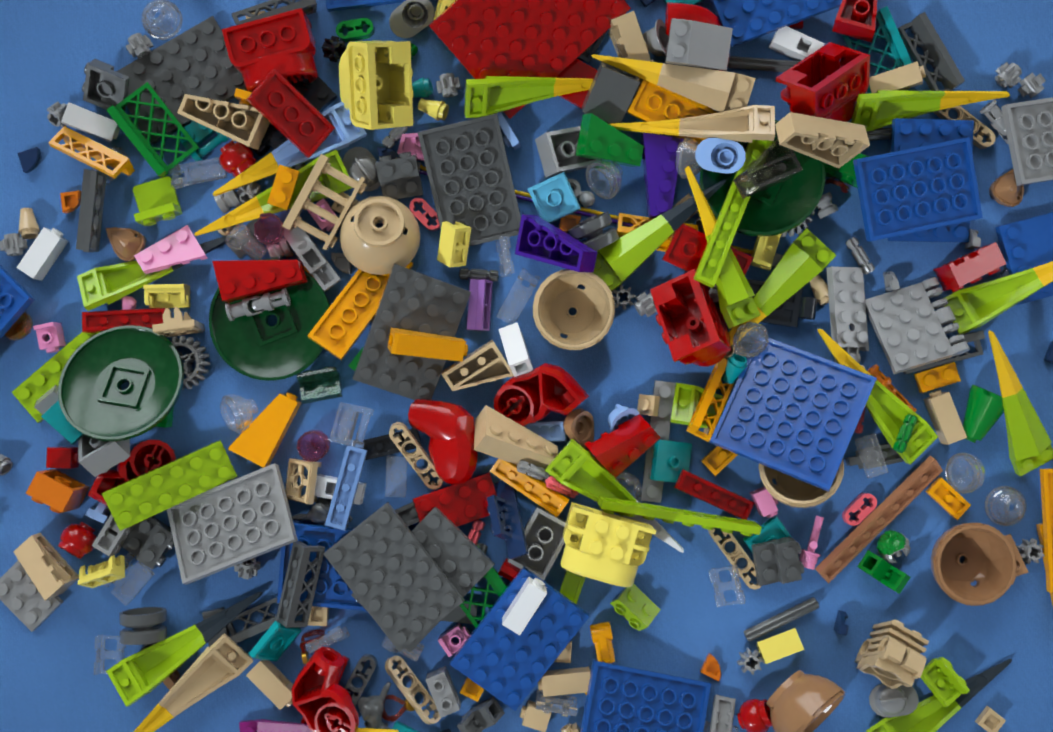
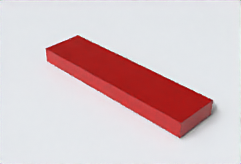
M166 308L82 312V332L98 333L110 328L128 325L142 326L153 330L152 325L163 323V313Z
M682 469L674 488L744 520L748 519L755 502Z

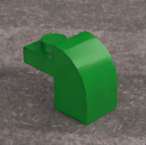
M869 550L857 566L866 574L898 594L901 593L911 578Z

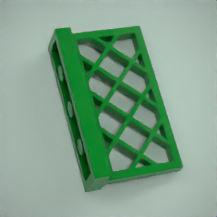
M148 82L116 106L112 105L106 110L156 174L162 178L170 174L169 171L200 149ZM148 89L152 94L151 103L140 102L141 94ZM128 103L136 104L135 115L126 114L122 108ZM140 105L151 106L150 117L139 116ZM154 107H160L165 110L164 120L153 118ZM138 119L149 120L148 132L140 131L137 128ZM153 121L164 123L162 134L152 132ZM167 123L176 124L178 127L177 136L166 134ZM151 135L162 137L161 148L153 147L150 144ZM166 137L177 139L175 150L165 149ZM180 139L188 140L193 147L187 152L179 151ZM164 152L175 153L174 161L169 165L163 160Z
M494 567L483 576L487 579L486 588L474 586L471 589L470 599L465 600L459 605L475 628L478 626L476 620L481 622L484 618L485 607H492L494 605L486 603L488 592L495 593L500 597L507 588V585ZM474 590L485 592L484 602L472 601ZM471 604L483 606L481 617L473 616L470 613Z

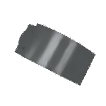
M493 696L462 716L463 720L457 727L460 732H482L484 729L495 725L505 713Z

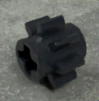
M332 36L331 39L325 38V42L321 47L324 53L323 57L329 58L331 62H337L346 50L345 41L339 40L337 36Z

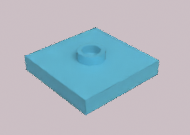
M565 172L528 188L540 218L549 223L581 209Z

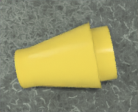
M421 98L418 103V110L440 121L446 119L449 105L445 104L444 101Z

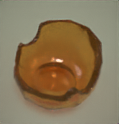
M24 312L5 333V336L14 341L25 338L32 330L33 321L31 316Z

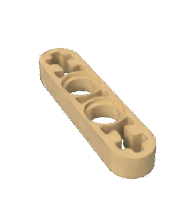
M961 106L933 112L942 120H974L973 134L978 130L980 132L977 133L978 135L973 136V144L980 149L988 148L994 144L996 138L994 132ZM950 109L956 110L958 114L957 119L949 117L948 112ZM984 135L987 136V138H986V141H987V142H985V143L982 142V140H983V137H982V136H984Z
M393 423L389 430V436L429 489L440 488L443 480L435 472L433 461L404 423ZM396 428L398 430H403L402 436L405 439L403 442L399 434L394 435ZM412 443L416 446V450L409 453L405 450V445ZM424 459L428 462V465L425 468H419L416 463L418 460ZM430 469H431V471H430L431 475H432L434 478H435V477H438V478H437V483H435L434 481H431V482H430V475L428 474V471H429Z
M715 529L708 530L711 538L743 582L753 590L761 588L757 583H749L751 578L746 572L750 571L756 577L755 565L732 533L721 531L725 537L727 534L729 535V537L722 540L717 533L713 534ZM729 541L735 544L733 552H726L724 549L725 544ZM739 558L747 560V566L743 569L738 568L736 565Z
M393 656L387 659L385 662L386 672L422 721L428 725L439 722L441 717L433 698L404 659L400 656ZM397 661V669L393 670V663ZM401 671H405V673L401 674L399 677L397 676L398 674H400ZM405 676L411 679L412 683L409 688L403 685V678ZM417 692L421 693L424 697L422 704H418L415 701ZM429 711H434V718L429 719Z

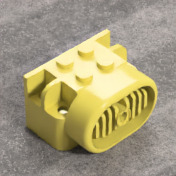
M356 41L348 43L347 49L339 61L341 102L344 103V107L350 110V120L355 127L375 130L413 126V71L411 68L410 41Z
M571 502L563 530V538L566 545L560 563L561 567L583 577L615 586L631 587L634 584L638 566L644 563L647 552L650 550L649 545L652 534L655 535L656 530L648 523L616 514L605 513L602 510Z

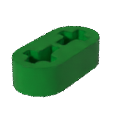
M359 18L340 22L336 27V34L340 40L350 42L370 38L374 34L375 28L370 19ZM364 24H367V27H370L367 28V32H363L362 30ZM345 27L349 30L347 32V36H344L343 33H340L344 31L343 28Z

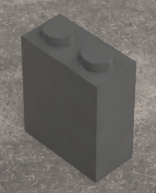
M601 61L582 104V112L584 114L592 113L608 124L621 123L639 86V78Z

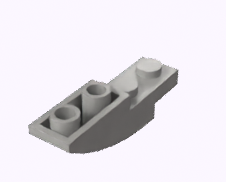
M283 226L279 227L296 255L325 292L342 280L306 231L298 227H293L292 230H288Z

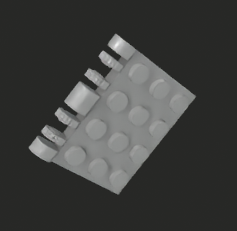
M936 277L865 299L866 312L893 374L960 355L970 350L966 341L961 342L965 339L963 334L949 339L946 336L947 333L959 329L958 323L950 324L956 320L951 307L940 308L948 304L947 299H940L933 303L930 302L929 298L943 293L941 287L937 288L940 284Z

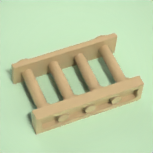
M321 154L282 226L288 230L298 227L324 241L323 249L328 250L329 247L333 248L338 240L336 234L344 217L350 210L358 193L360 195L363 194L367 184L364 183L366 179L362 176L358 182L331 167L329 163L330 158ZM322 173L325 175L327 173L354 188L349 200L322 185L321 181H319ZM319 192L343 205L344 209L340 217L312 203V200L309 199L311 193ZM308 209L335 224L330 235L301 220L300 214L302 210Z

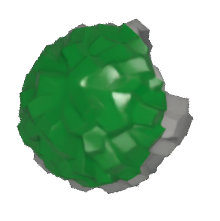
M886 531L877 542L879 555L890 563H897L893 554L895 557H900L902 550L907 557L910 553L909 539L900 532Z

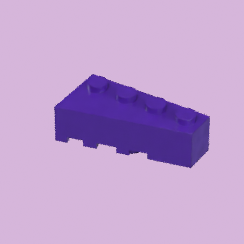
M644 132L641 136V145L644 146L642 158L647 214L649 218H656L673 207L683 138Z
M522 214L515 250L516 255L577 272H594L597 251L537 215Z

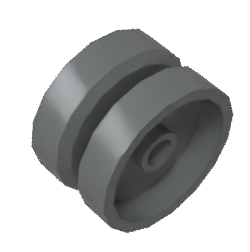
M608 212L587 218L568 230L569 235L577 240L585 238L581 242L595 251L620 238L616 228L602 230L612 222Z
M142 607L120 612V625L125 627L120 631V643L124 645H143L167 639V627L161 624L167 620L166 608Z

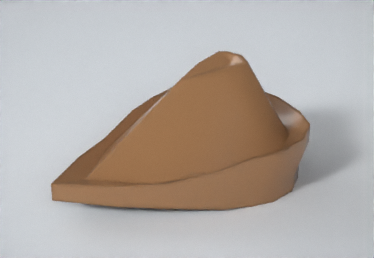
M1014 169L997 178L990 185L989 193L997 203L1007 207H1014L1019 205L1023 199L1024 185L1017 186Z
M105 228L112 248L120 259L128 262L134 261L136 259L134 255L144 250L146 239L142 233L129 228Z
M575 409L565 418L564 431L570 439L575 440L583 448L589 450L584 443L588 441L594 442L593 416L590 412L583 409Z

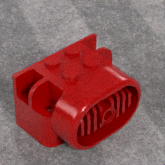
M302 8L222 29L229 59L242 74L246 91L253 92L274 68L290 84H292V81L296 83L297 78L299 81H303L302 76L305 79L308 78L310 83L317 79L318 71L314 60L316 46L311 32L312 24Z
M829 42L776 77V82L787 85L781 91V99L790 105V112L848 122L852 119L858 94H865L869 86L870 55Z
M693 269L650 289L658 313L656 320L663 328L662 338L669 346L673 361H680L683 364L693 363L698 366L707 367L717 364L726 356L727 352L731 351L730 336L719 308L709 295V287L693 279L696 270Z

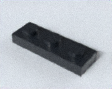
M415 428L409 429L421 445L418 430ZM402 431L394 433V435L399 434L401 436L402 442L405 440L402 436ZM389 434L358 441L360 449L368 450L365 460L400 452ZM408 443L404 448L407 451L416 449V446Z

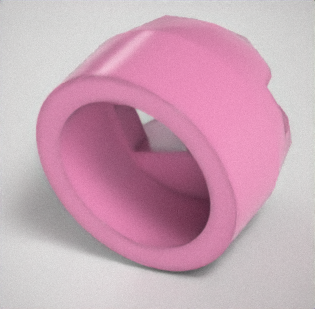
M132 296L123 297L122 310L135 309L137 306L136 299Z

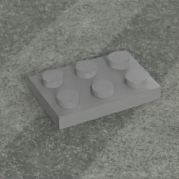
M19 561L0 578V600L31 632L35 631L64 602L59 596L45 601Z

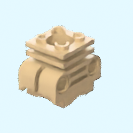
M898 620L874 624L872 628L876 631L870 632L869 635L873 638L863 642L855 659V662L858 663L857 669L877 677L884 685L891 689L902 685L912 687L914 680L921 678L926 664V657L920 653L926 651V648L923 646L929 643L928 640L922 637L921 633L907 629Z

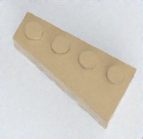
M187 94L184 95L177 112L186 118L256 150L259 149L270 124L254 107Z
M792 112L775 124L780 145L836 168L842 167L870 146L865 125Z
M485 405L475 419V451L515 465L520 460L528 462V465L531 463L544 469L558 455L557 445Z

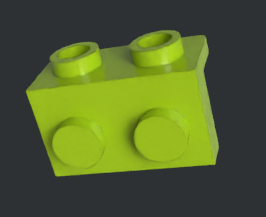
M635 584L631 587H625L620 595L610 603L619 615L624 616L629 621L630 626L638 631L648 628L661 610Z
M944 657L933 658L925 665L921 679L943 707H948L961 694H967L970 691L966 686L965 680L958 676L952 664Z

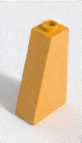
M392 327L390 329L387 348L391 354L463 362V356H467L468 345L462 338Z
M290 392L286 394L280 393L229 446L228 450L263 468L269 466L302 403L297 400L298 396Z

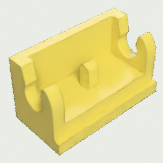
M447 221L442 222L437 260L450 268L466 266L472 227L456 221L455 225Z
M782 233L773 236H757L751 254L753 260L750 265L770 271Z
M143 285L144 302L150 309L190 308L189 285Z
M112 555L108 561L90 565L87 570L88 574L85 572L86 566H81L79 569L78 585L95 588L125 578V556L119 555L115 558V555Z
M796 628L758 641L756 644L764 664L804 650Z

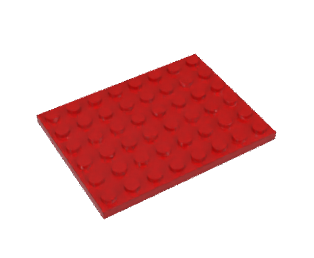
M455 0L429 27L474 79H485L486 76L556 78L611 27L612 19L626 14L631 8L625 0ZM525 105L503 112L511 119Z

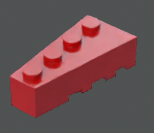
M842 0L832 31L872 42L876 27L877 0Z
M299 260L212 261L222 301L228 303L307 282L303 263Z

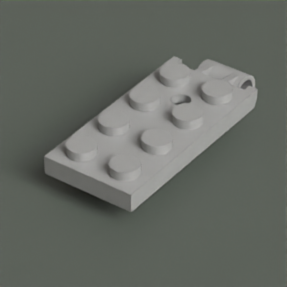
M828 267L826 270L831 336L855 361L860 363L861 356L859 350L869 351L863 268Z

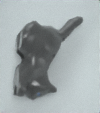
M319 497L307 514L299 513L294 515L292 519L310 520L315 524L325 525L332 499ZM351 516L349 517L348 522H351L353 520Z
M390 682L383 686L380 695L362 696L359 699L357 705L365 721V728L390 729L388 723H383L382 721L384 700L391 686Z

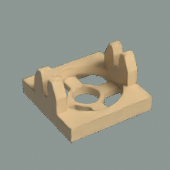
M174 307V318L171 317L170 309L166 308L163 313V323L152 325L154 333L165 337L205 331L204 324L192 319L187 312H184L183 315L178 307Z
M289 458L285 488L287 499L304 504H314L317 502V497H314L318 467H321L322 462ZM304 466L308 470L307 479L304 476ZM300 476V478H301V483H300V485L298 486L297 480H298V477ZM306 486V493L301 495L302 488Z

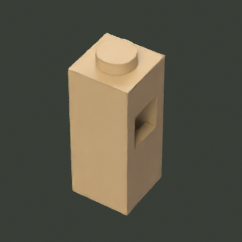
M917 61L869 77V85L872 93H876L877 90H906L922 85V78H926L923 65L919 66Z
M936 390L929 393L930 397L923 400L940 444L949 445L967 438L950 392Z
M260 660L247 673L246 676L279 710L285 705L289 707L292 704L291 688L293 684L271 661Z
M579 667L548 670L539 680L538 689L539 691L543 690V697L587 693L590 668Z

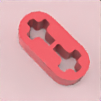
M414 198L409 205L410 211L426 229L437 231L440 228L437 212L424 199ZM416 203H418L419 205L423 203L422 208L425 211L424 214H422L419 210H417L416 212L414 211V205ZM427 215L432 219L437 218L436 226H428L429 220L426 218Z
M870 493L858 495L844 509L842 513L844 522L852 526L859 525L876 508V497ZM870 498V506L864 505L862 508H860L865 503L863 499ZM857 510H859V511L855 514L856 520H852V519L849 520V518H850L849 513H850V512L855 513Z

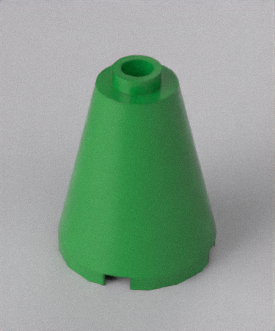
M972 384L963 421V428L967 436L966 440L976 443V440L981 441L1004 413L1002 396Z

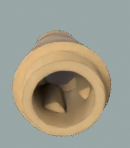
M20 209L18 233L21 234L23 239L37 238L40 229L33 209Z
M817 275L809 282L814 297L818 299L820 306L829 303L828 285L820 275Z

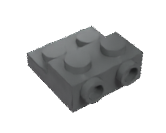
M97 59L86 64L84 68L86 78L82 86L84 101L107 110L112 105L116 106L127 97L130 77L114 71V66Z
M411 152L399 153V157L391 158V155L380 156L379 160L375 162L383 196L401 199L424 194L416 154L411 155Z
M152 516L135 524L121 547L135 555L136 560L150 569L161 567L167 559L165 555L168 550L174 548L171 527Z
M789 536L751 545L758 585L763 586L776 582L785 584L802 580L801 574L804 573V566L798 557V554H801V546L795 539Z

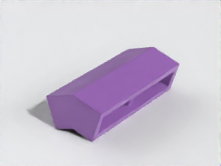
M470 279L469 291H471L468 302L467 330L490 331L493 281Z

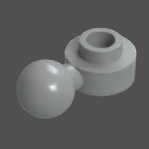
M568 179L580 204L584 207L592 206L595 202L594 194L590 191L582 192L578 181Z

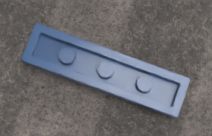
M347 445L325 526L346 530L368 450Z

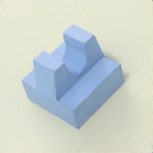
M99 502L96 509L89 508L85 516L105 524L110 517L108 515L110 510L108 506Z

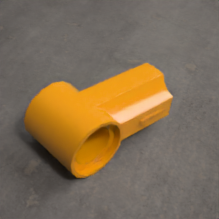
M610 621L590 625L597 661L615 662Z

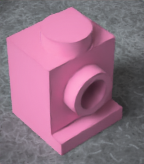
M324 198L316 203L317 206L337 216ZM307 209L323 232H331L335 224L326 219H321V216Z
M49 322L33 326L34 330H36L40 350H46V353L58 352L59 348L66 346L62 323Z
M765 486L750 492L759 515L770 518L778 514L776 506L779 504L778 500L773 498Z
M458 623L440 635L438 642L448 657H451L461 648L471 634L466 626L462 627ZM457 637L459 642L453 643L452 638Z

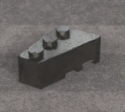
M777 137L733 181L742 199L789 180L803 169L794 151L780 145Z

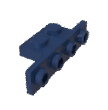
M502 480L495 483L497 496L487 497V509L491 517V530L494 536L506 541L508 557L513 560L528 554V548L516 490Z

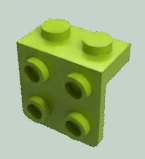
M166 176L133 187V193L139 213L134 214L137 223L144 226H152L158 221L172 220L182 214L171 177Z

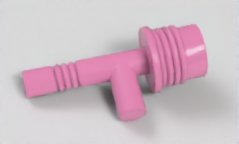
M816 515L807 550L801 549L799 561L803 563L804 568L814 570L820 554L815 553V549L818 547L817 542L824 517Z

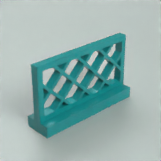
M888 6L877 12L876 21L879 27L874 33L871 46L860 43V39L854 41L849 39L847 35L841 34L847 48L853 49L852 44H854V50L857 49V46L868 49L867 54L869 55L871 51L882 54L879 64L870 62V66L877 68L874 76L877 75L879 69L890 71L895 69V67L899 68L912 63ZM877 37L885 40L887 45L884 51L873 47ZM885 55L893 58L895 63L892 69L881 65ZM870 85L868 86V89L866 91L867 94L872 93Z

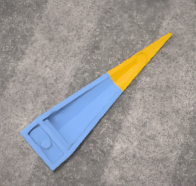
M340 102L322 113L335 129L310 158H307L295 145L287 140L247 170L214 191L213 196L277 173L279 164L292 168L314 160L321 154L325 155L334 150L338 151L349 147L350 144L366 137L367 133L364 128L355 127L352 124L350 110H347L344 107V103Z

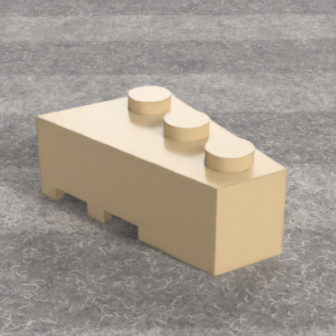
M632 11L612 19L609 36L618 57L654 62L650 59L648 46L644 41L635 12Z
M493 339L464 357L463 362L457 361L442 371V376L452 391L514 376Z
M41 533L31 535L13 551L45 601L63 594L79 579V575Z

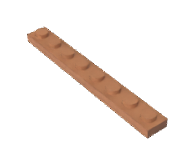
M929 456L853 532L820 562L815 570L828 584L943 471L937 460Z

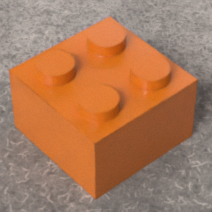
M49 469L36 472L25 494L31 496V500L36 503H44L50 506L49 509L51 511L63 513L79 509L90 487L57 469Z

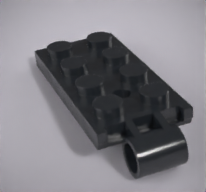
M302 76L303 81H299L297 78L296 83L291 82V85L320 113L337 98V95L319 76L312 83L309 82L308 78L305 79L304 76ZM270 123L259 149H251L258 156H263L269 151L271 146L275 150L288 139Z
M747 279L756 295L765 281ZM802 287L761 322L797 328L798 317L815 320L818 299L801 297ZM718 301V303L716 304V306H717V307L719 308V310H720V305H719V301Z

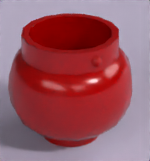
M232 140L220 149L222 152L219 157L220 165L226 172L233 174L234 177L256 163L251 148L240 142L234 143Z
M80 522L79 525L70 524L61 533V541L58 547L82 559L85 554L90 553L94 549L92 544L97 538L93 534L95 529L83 522Z
M750 699L741 705L740 713L737 714L742 729H746L748 732H767L772 727L770 708L766 704V699Z

